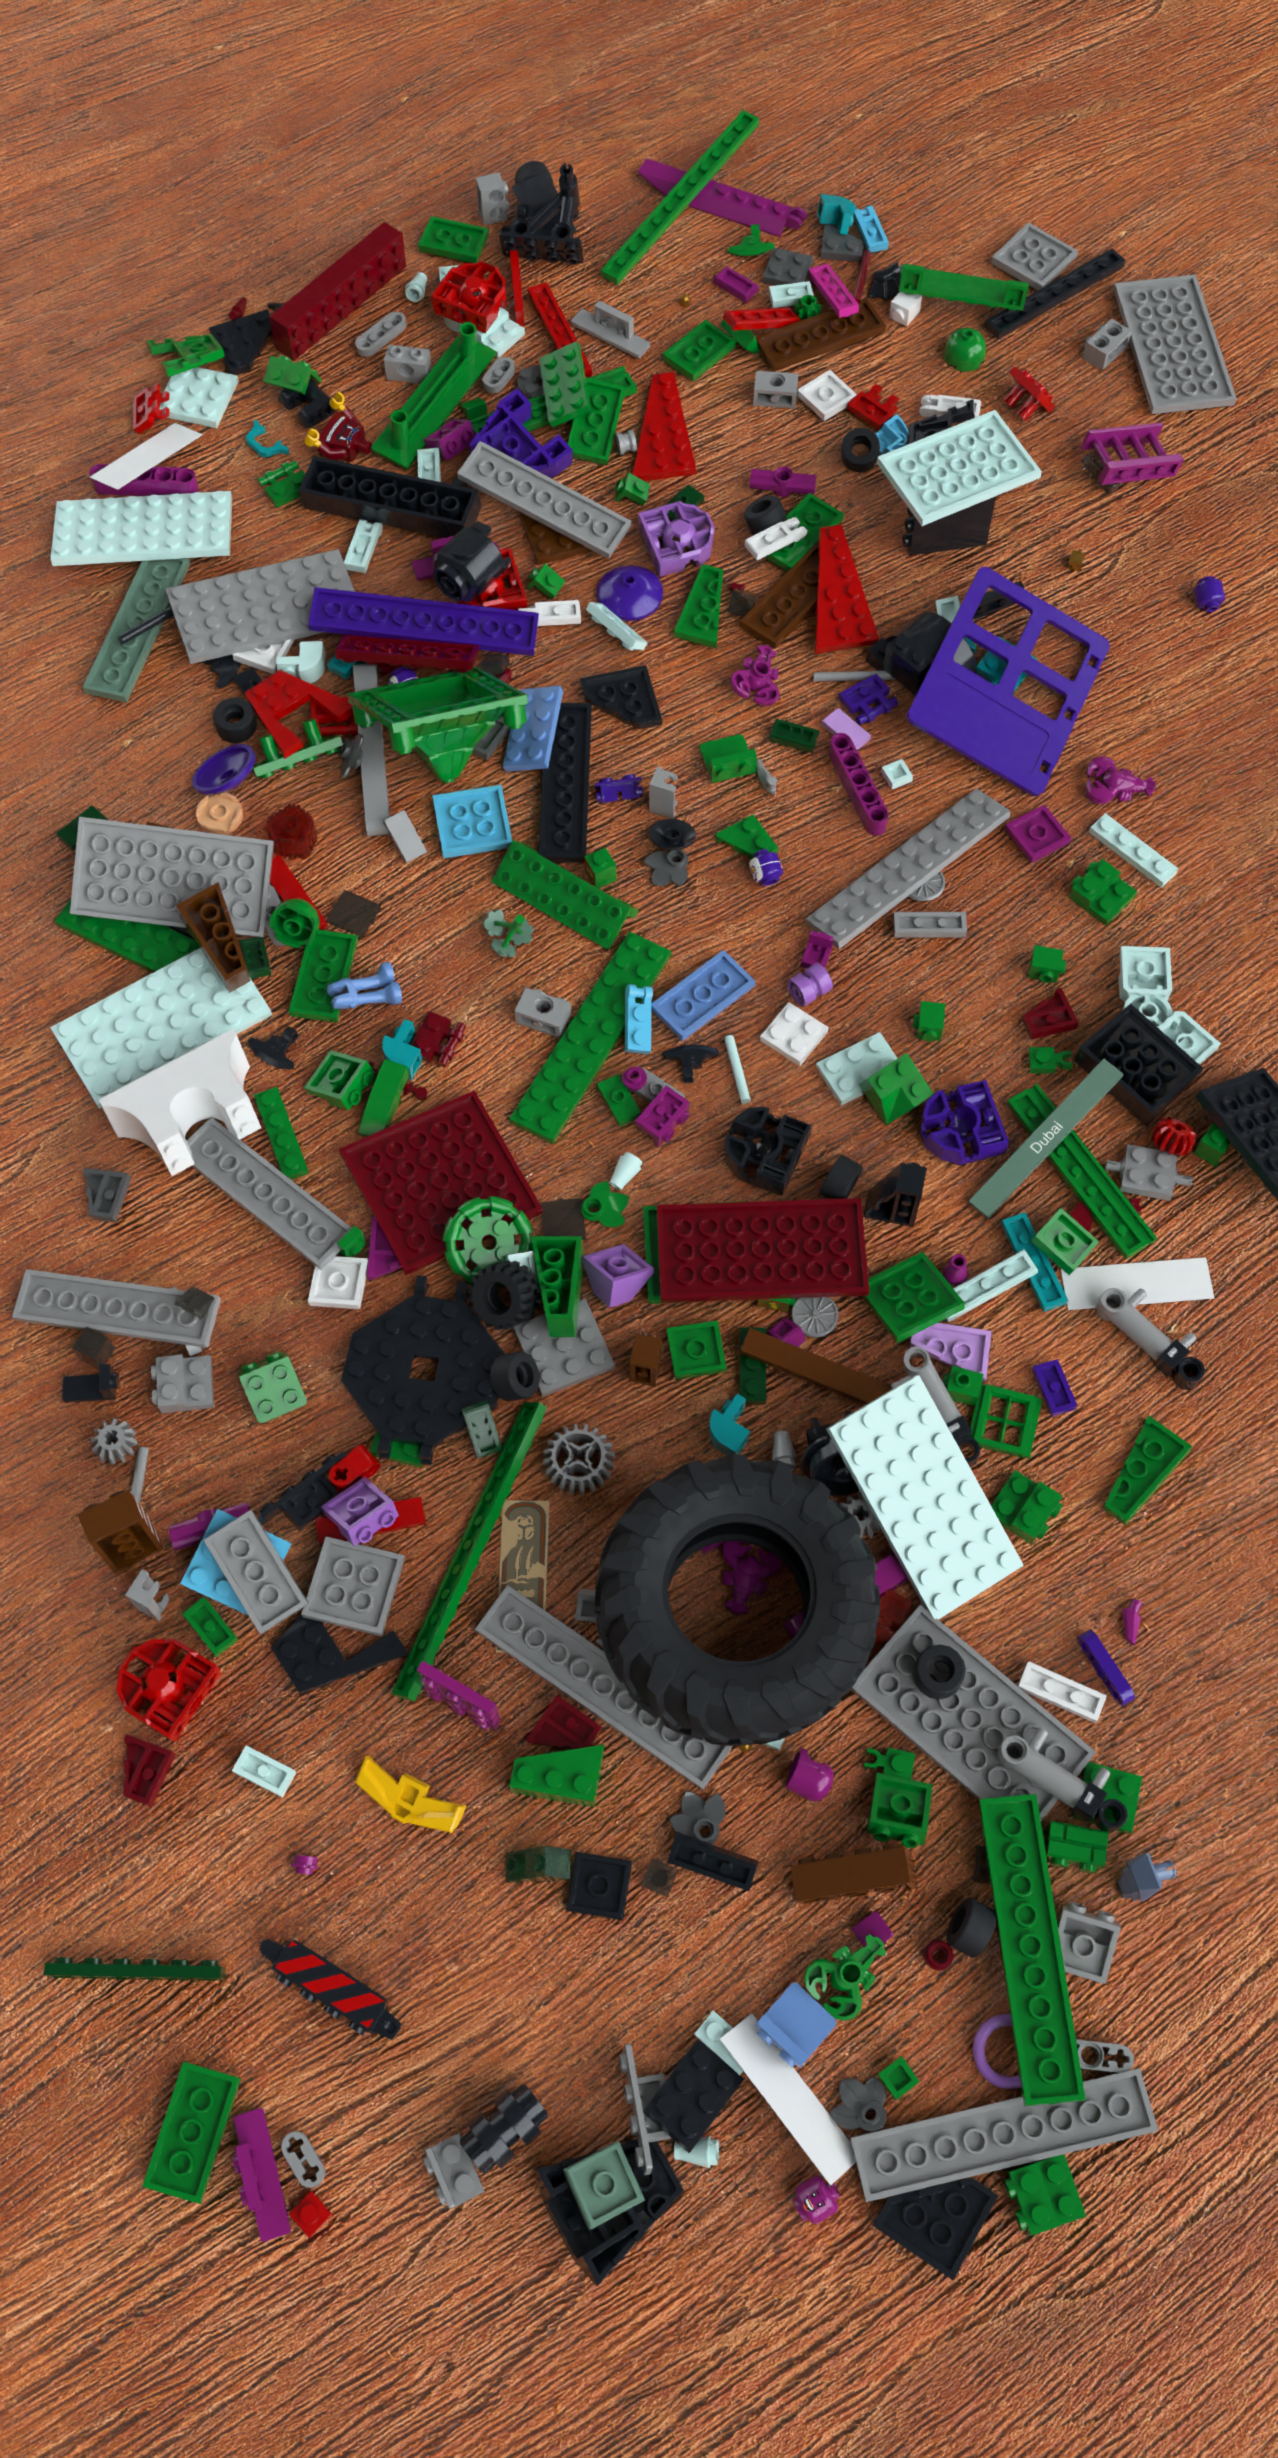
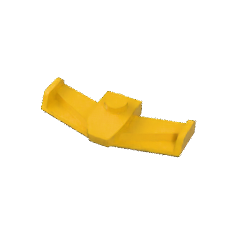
M369 1755L364 1758L355 1781L392 1818L403 1824L410 1823L452 1833L459 1825L466 1805L426 1797L430 1785L407 1773L403 1774L400 1781L397 1782L373 1761V1758Z

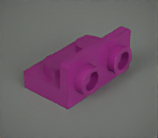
M452 419L426 437L424 442L427 448H439L444 460H450L469 446L475 434L470 420Z
M666 1085L636 1119L635 1125L655 1139L654 1144L659 1147L663 1142L667 1143L675 1133L674 1129L678 1124L683 1125L690 1116L688 1112L690 1102Z

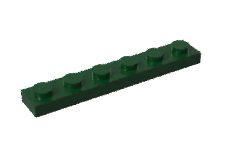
M55 1958L54 1963H45L44 1976L49 1978L225 1981L226 1969L218 1966L219 1961L202 1960L200 1966L189 1965L188 1960H172L171 1965H160V1960L143 1959L142 1965L131 1964L130 1959H113V1964H102V1959L84 1958V1963L80 1964L72 1963V1958Z

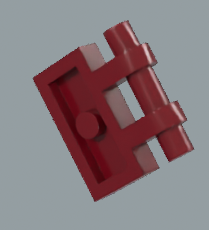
M429 1011L411 1046L421 1050L423 1061L431 1064L434 1056L439 1057L437 1064L441 1067H446L448 1061H451L455 1055L454 1050L457 1044L462 1042L467 1026L462 1022H458L455 1028L450 1029L452 1025L451 1019ZM444 1038L448 1039L446 1046L441 1047L440 1045Z

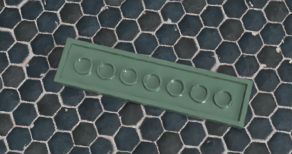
M188 558L141 562L83 685L84 693L125 703L128 702L164 622L123 645L119 642L118 636L171 607L166 594V588L182 584L190 567Z

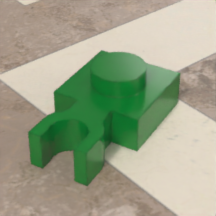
M1029 1047V1073H1054L1056 1067L1063 1070H1071L1073 1063L1065 1062L1063 1059H1070L1072 1052L1062 1051L1059 1054H1054V1047Z
M867 1748L866 1754L873 1755L876 1758V1762L873 1764L865 1762L863 1768L869 1770L881 1768L883 1769L882 1774L911 1780L915 1753L887 1748L886 1755H881L879 1751Z

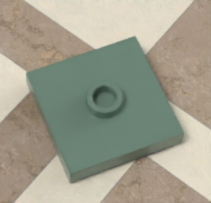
M619 2141L563 2169L588 2230L645 2201Z

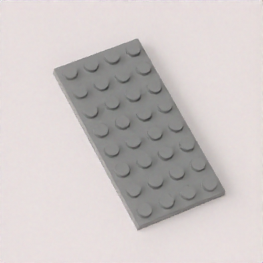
M1196 274L1115 283L1113 290L1124 326L1132 331L1129 342L1151 413L1159 414L1235 405L1237 398Z
M339 549L166 588V594L190 664L270 646V644L283 643L290 639L295 640L325 633L311 631L308 627L315 587L355 591Z
M79 817L70 914L186 928L180 919L176 905L219 882L235 934L264 937L274 841Z
M922 1605L918 1606L863 1670L851 1691L978 1800L1036 1794L1040 1820L1045 1817L1058 1801V1798L1015 1770L1003 1767L997 1758V1751L1002 1742L1007 1737L1019 1736L1029 1744L1037 1729L1042 1727L1048 1731V1736L1038 1752L1076 1777L1096 1753L937 1618L934 1619L930 1612ZM941 1644L950 1646L960 1654L964 1660L966 1673L962 1685L954 1695L938 1700L929 1698L920 1692L914 1681L913 1670L915 1662L923 1650L930 1646ZM934 1662L930 1665L928 1672L931 1679L936 1682L948 1680L950 1670L946 1664ZM1013 1746L1007 1747V1754L1011 1758H1020L1017 1748Z

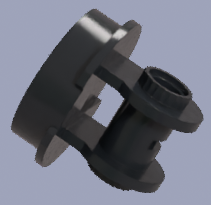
M845 1411V1412H844V1418H845L846 1416L852 1414V1412H851V1411ZM817 1417L811 1418V1428L806 1429L809 1447L802 1457V1469L806 1477L822 1482L830 1490V1495L843 1496L860 1491L826 1428L835 1423L820 1425Z

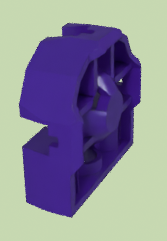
M986 1080L958 1086L954 1092H950V1095L944 1094L943 1090L937 1091L926 1101L919 1131L925 1148L940 1160L963 1165L1006 1153L1008 1138ZM956 1101L958 1108L952 1112L948 1103ZM979 1111H982L983 1120H984V1123H985V1125H986L985 1127H981V1128H980V1124H981V1114H980ZM947 1119H948L949 1122H950V1125H949L948 1128H947L946 1126H944V1122H945ZM940 1127V1131L926 1135V1130ZM972 1132L970 1137H966L967 1133ZM967 1142L971 1143L974 1152L970 1157L964 1156L963 1144Z

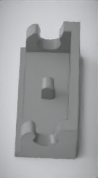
M657 766L650 782L649 812L674 819L676 815L675 806H677L675 799L676 786L667 784L666 779L677 781L678 776Z
M141 1569L125 1594L137 1610L159 1622L162 1619L161 1614L169 1602L168 1594L163 1596L161 1602H155L153 1598L157 1594L160 1584L158 1581L154 1582L150 1578L149 1573Z

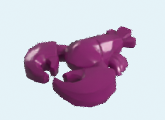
M759 645L757 651L760 654L754 661L747 657L743 666L748 670H739L732 673L729 683L735 694L746 699L750 695V688L752 690H759L754 695L753 702L762 706H771L778 701L780 695L777 686L772 681L778 679L779 671L778 669L770 668V658H775L776 652L767 645Z
M1097 757L1088 765L1087 777L1090 778L1093 771H1097L1095 778L1105 774L1103 779L1106 787L1101 782L1095 780L1094 786L1096 788H1094L1091 784V779L1087 780L1086 796L1095 804H1106L1115 795L1119 796L1118 801H1130L1132 793L1145 792L1147 796H1152V792L1155 791L1156 781H1153V778L1148 777L1146 781L1135 777L1133 771L1124 768L1118 770L1115 767V762L1109 757Z
M728 1541L723 1543L721 1554L724 1561L734 1571H723V1584L733 1585V1600L727 1601L725 1608L729 1609L730 1613L734 1615H746L749 1608L745 1605V1602H747L751 1592L762 1596L768 1586L766 1582L760 1581V1578L774 1576L779 1573L783 1562L768 1550H766L768 1554L763 1553L762 1549H758V1557L763 1566L760 1565L754 1555H747L739 1559L738 1557L746 1554L752 1547L749 1545L746 1547L741 1546V1544L746 1542Z

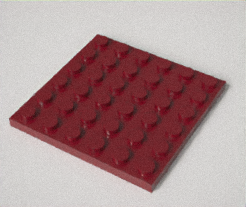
M475 1090L339 1149L340 1156L405 1276L445 1258L446 1245L443 1242V1234L449 1218H453L458 1212L456 1209L468 1200L476 1197L487 1199L489 1196H496L512 1202L513 1207L518 1211L522 1210L528 1220L543 1214V1208ZM482 1209L481 1217H490L489 1209ZM505 1214L501 1220L509 1224L512 1218ZM466 1218L461 1223L465 1229L471 1224ZM485 1235V1236L483 1237L482 1241H483V1240H486V1239H488V1238H490V1237H492V1236H490V1235ZM456 1240L457 1251L463 1250L462 1240Z

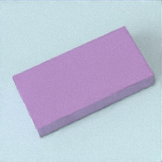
M839 708L822 720V726L832 735L837 733L849 735L857 750L870 741L871 735Z

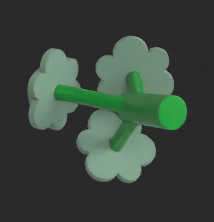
M501 910L489 911L487 913L488 918L484 919L483 927L487 929L489 936H501L504 931L503 927H507L509 930L505 939H493L491 948L502 957L516 956V948L510 945V941H514V944L520 946L522 943L528 944L532 941L531 934L534 928L529 925L522 915H517L511 923H508L503 918L504 914Z

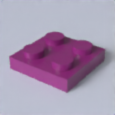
M1045 805L1007 823L1004 829L1030 863L1068 845L1071 841L1069 834Z

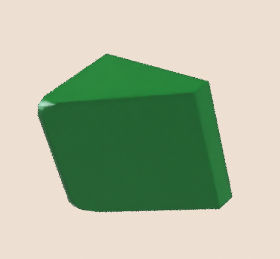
M479 397L459 404L467 420L487 414V404Z

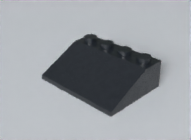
M1131 1003L1079 1047L1074 1060L1088 1074L1103 1059L1122 1072L1123 1077L1109 1093L1146 1127L1163 1113L1204 1069Z

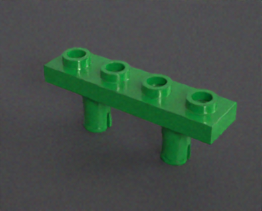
M315 718L302 722L309 743L284 759L282 754H279L272 735L259 738L266 758L264 761L254 764L252 768L253 774L256 777L260 776L261 779L274 775L273 771L277 769L289 770L296 766V762L304 760V763L317 759L316 755L323 752L326 755L339 751L338 747L343 745L341 737L335 734L322 738Z

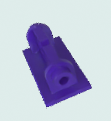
M634 774L622 776L621 780L613 781L612 778L600 779L599 783H595L594 787L595 790H600V792H596L597 802L618 801L617 792L622 793L623 800L638 799L639 796L643 795L642 786L637 785L641 783L642 777H636Z

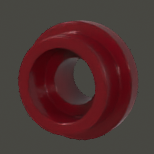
M934 1940L926 1946L924 1959L931 1969L942 1971L947 1969L953 1962V1950L945 1941ZM935 1950L943 1953L942 1961L934 1959L933 1952Z

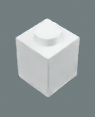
M899 292L891 301L889 318L908 326L920 312L922 295H907L904 292Z

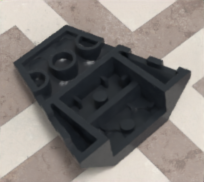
M638 2139L621 2143V2147L645 2201L591 2230H588L563 2169L597 2151L535 2170L543 2202L574 2262L596 2286L606 2278L610 2271L625 2257L627 2252L684 2191L657 2141L649 2142L653 2165L649 2175H644L643 2168L638 2167L636 2163L635 2148L639 2147Z

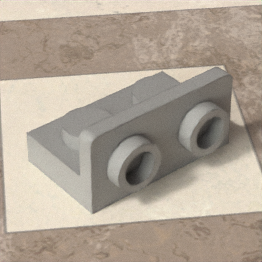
M461 2133L425 2149L427 2157L423 2158L429 2175L435 2174L440 2186L435 2189L442 2206L448 2204L450 2209L485 2192L472 2160L460 2145Z

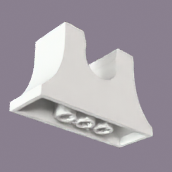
M233 1029L98 1100L118 1137L136 1139L151 1147L162 1159L172 1176L194 1165L192 1151L185 1139V1135L195 1123L211 1117L219 1119L226 1124L228 1131L239 1140L261 1128L250 1100L243 1090L244 1079L250 1066Z

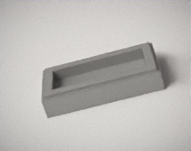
M405 810L383 821L405 863L427 853Z

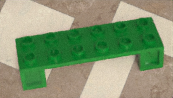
M910 264L901 266L899 292H904L907 295L918 294L924 295L927 298H944L947 301L956 300L968 304H982L991 308L1002 307L1011 311H1023L1029 283L1002 281L925 269L923 266Z
M513 840L492 879L494 884L605 949L612 947L626 918H635L639 909L620 898L607 894L541 856L537 850L516 840Z

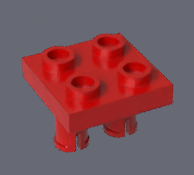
M1014 366L1009 373L1016 380V385L1003 400L1013 408L1025 393L1029 394L1028 400L1016 411L1025 421L1039 406L1051 413L1056 407L1051 402L1053 397L1038 381L1032 378L1028 371L1024 368L1020 371Z

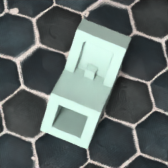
M323 641L300 642L299 656L277 657L276 665L278 671L282 670L310 684L314 683L323 675L325 670L326 655Z

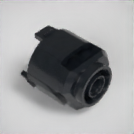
M479 521L470 528H462L433 558V567L435 569L433 578L435 583L447 597L454 601L471 602L477 595L480 596L501 574H504L511 562L509 557L503 560L498 548L487 537L491 532V527Z

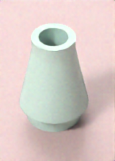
M418 272L405 286L406 297L412 302H418L424 298L427 276L424 273Z
M625 1152L623 1156H620L609 1184L615 1189L622 1191L624 1186L641 1170L642 1161L635 1155Z
M711 2136L701 2137L690 2153L675 2141L674 2159L710 2168L711 2165H718L719 2141L718 2139H711Z

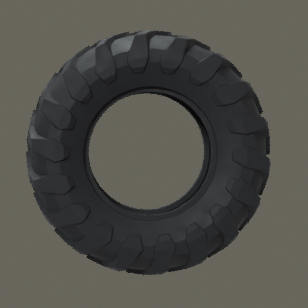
M737 1454L727 1455L706 1463L698 1460L687 1463L661 1481L658 1480L650 1484L636 1497L617 1521L600 1558V1569L596 1576L594 1602L598 1635L602 1639L603 1650L612 1671L620 1683L624 1682L629 1696L654 1718L660 1716L667 1728L700 1740L704 1738L705 1741L713 1745H762L781 1740L813 1725L841 1702V1698L856 1683L865 1668L876 1639L875 1631L880 1614L879 1586L875 1585L877 1566L865 1540L860 1539L857 1534L860 1528L858 1521L853 1514L840 1506L835 1500L832 1501L829 1498L830 1490L822 1482L795 1473L792 1474L791 1466L782 1461H748L746 1455ZM738 1541L760 1546L777 1556L789 1568L801 1592L803 1621L797 1635L778 1652L762 1659L744 1662L714 1657L690 1642L680 1630L673 1617L669 1604L668 1588L678 1568L698 1550L715 1543Z

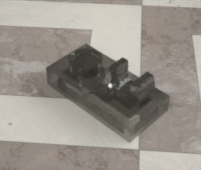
M1095 450L1081 460L1083 463L1082 469H1088L1091 473L1090 479L1094 478L1107 494H1110L1124 484L1123 482L1101 485L1098 478L1104 465Z

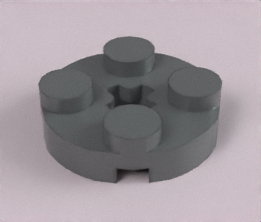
M540 365L523 368L520 371L518 389L529 399L544 394Z

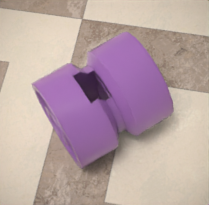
M815 963L805 969L804 975L799 973L787 980L791 996L802 1007L816 1000V996L821 997L833 989L830 975L819 963Z

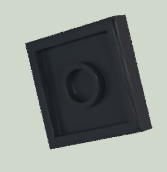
M576 1852L566 1912L623 1921L632 1861Z

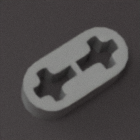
M301 2132L287 2134L282 2141L281 2149L296 2178L302 2186L307 2188L319 2186L325 2179L326 2169L311 2141ZM292 2138L297 2141L303 2140L304 2144L300 2146L304 2157L301 2159L296 2152L290 2153L288 2150L292 2146L290 2141ZM306 2160L311 2167L319 2168V2171L316 2173V2181L312 2179L305 2180L304 2178L307 2169L303 2163Z

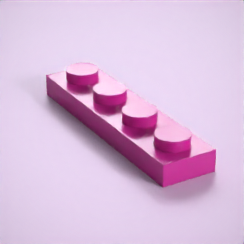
M828 263L809 269L810 279L839 318L848 317L859 312V304Z

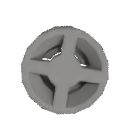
M628 430L624 434L620 432L615 433V444L619 455H624L627 451L632 453L637 451L633 430Z

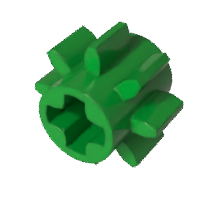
M812 295L798 298V304H795V313L799 314L798 317L801 321L821 313V304H817L818 298Z

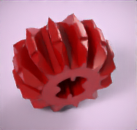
M1168 1117L1167 1119L1161 1118L1156 1124L1151 1139L1154 1142L1153 1145L1159 1147L1161 1152L1165 1151L1168 1155L1174 1154L1176 1157H1180L1181 1155L1186 1156L1191 1151L1197 1135L1194 1132V1128L1188 1126L1187 1122H1181L1179 1119L1175 1120L1172 1117Z

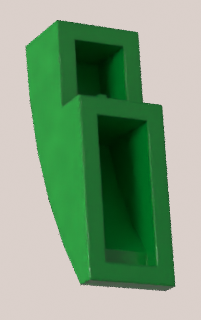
M384 1059L362 1117L359 1135L368 1137L390 1126L401 1102L400 1095L409 1078L408 1066Z

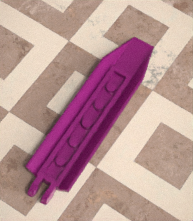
M647 158L638 170V173L664 196H667L687 173L686 171ZM710 180L688 205L689 207L751 227L752 224H760V231L777 237H781L784 227L799 230L802 221L807 217L806 211L796 206L793 208Z

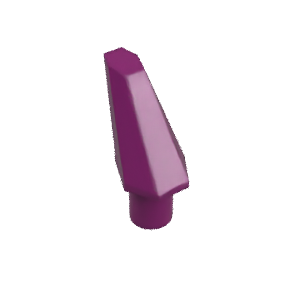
M1132 1599L1129 1607L1122 1609L1125 1639L1131 1645L1136 1643L1141 1620L1138 1612L1142 1602L1137 1599Z

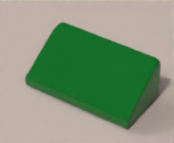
M723 319L720 324L721 327L745 350L754 354L759 352L756 337L750 330H733Z

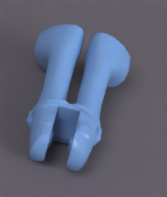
M389 961L379 965L376 975L359 979L343 978L327 986L328 995L334 997L331 1001L334 1009H352L358 1005L368 1003L397 1005L402 1002L401 989L398 982H394V971ZM383 988L381 990L357 994V991Z

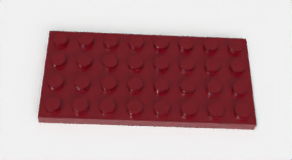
M861 1198L657 1205L661 1303L869 1296Z

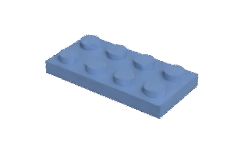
M560 686L520 689V691L527 694L528 704L525 705L527 722L523 724L522 728L510 729L503 768L506 772L547 769L563 690Z
M722 950L651 1004V1010L683 1042L755 987L756 981L729 954Z

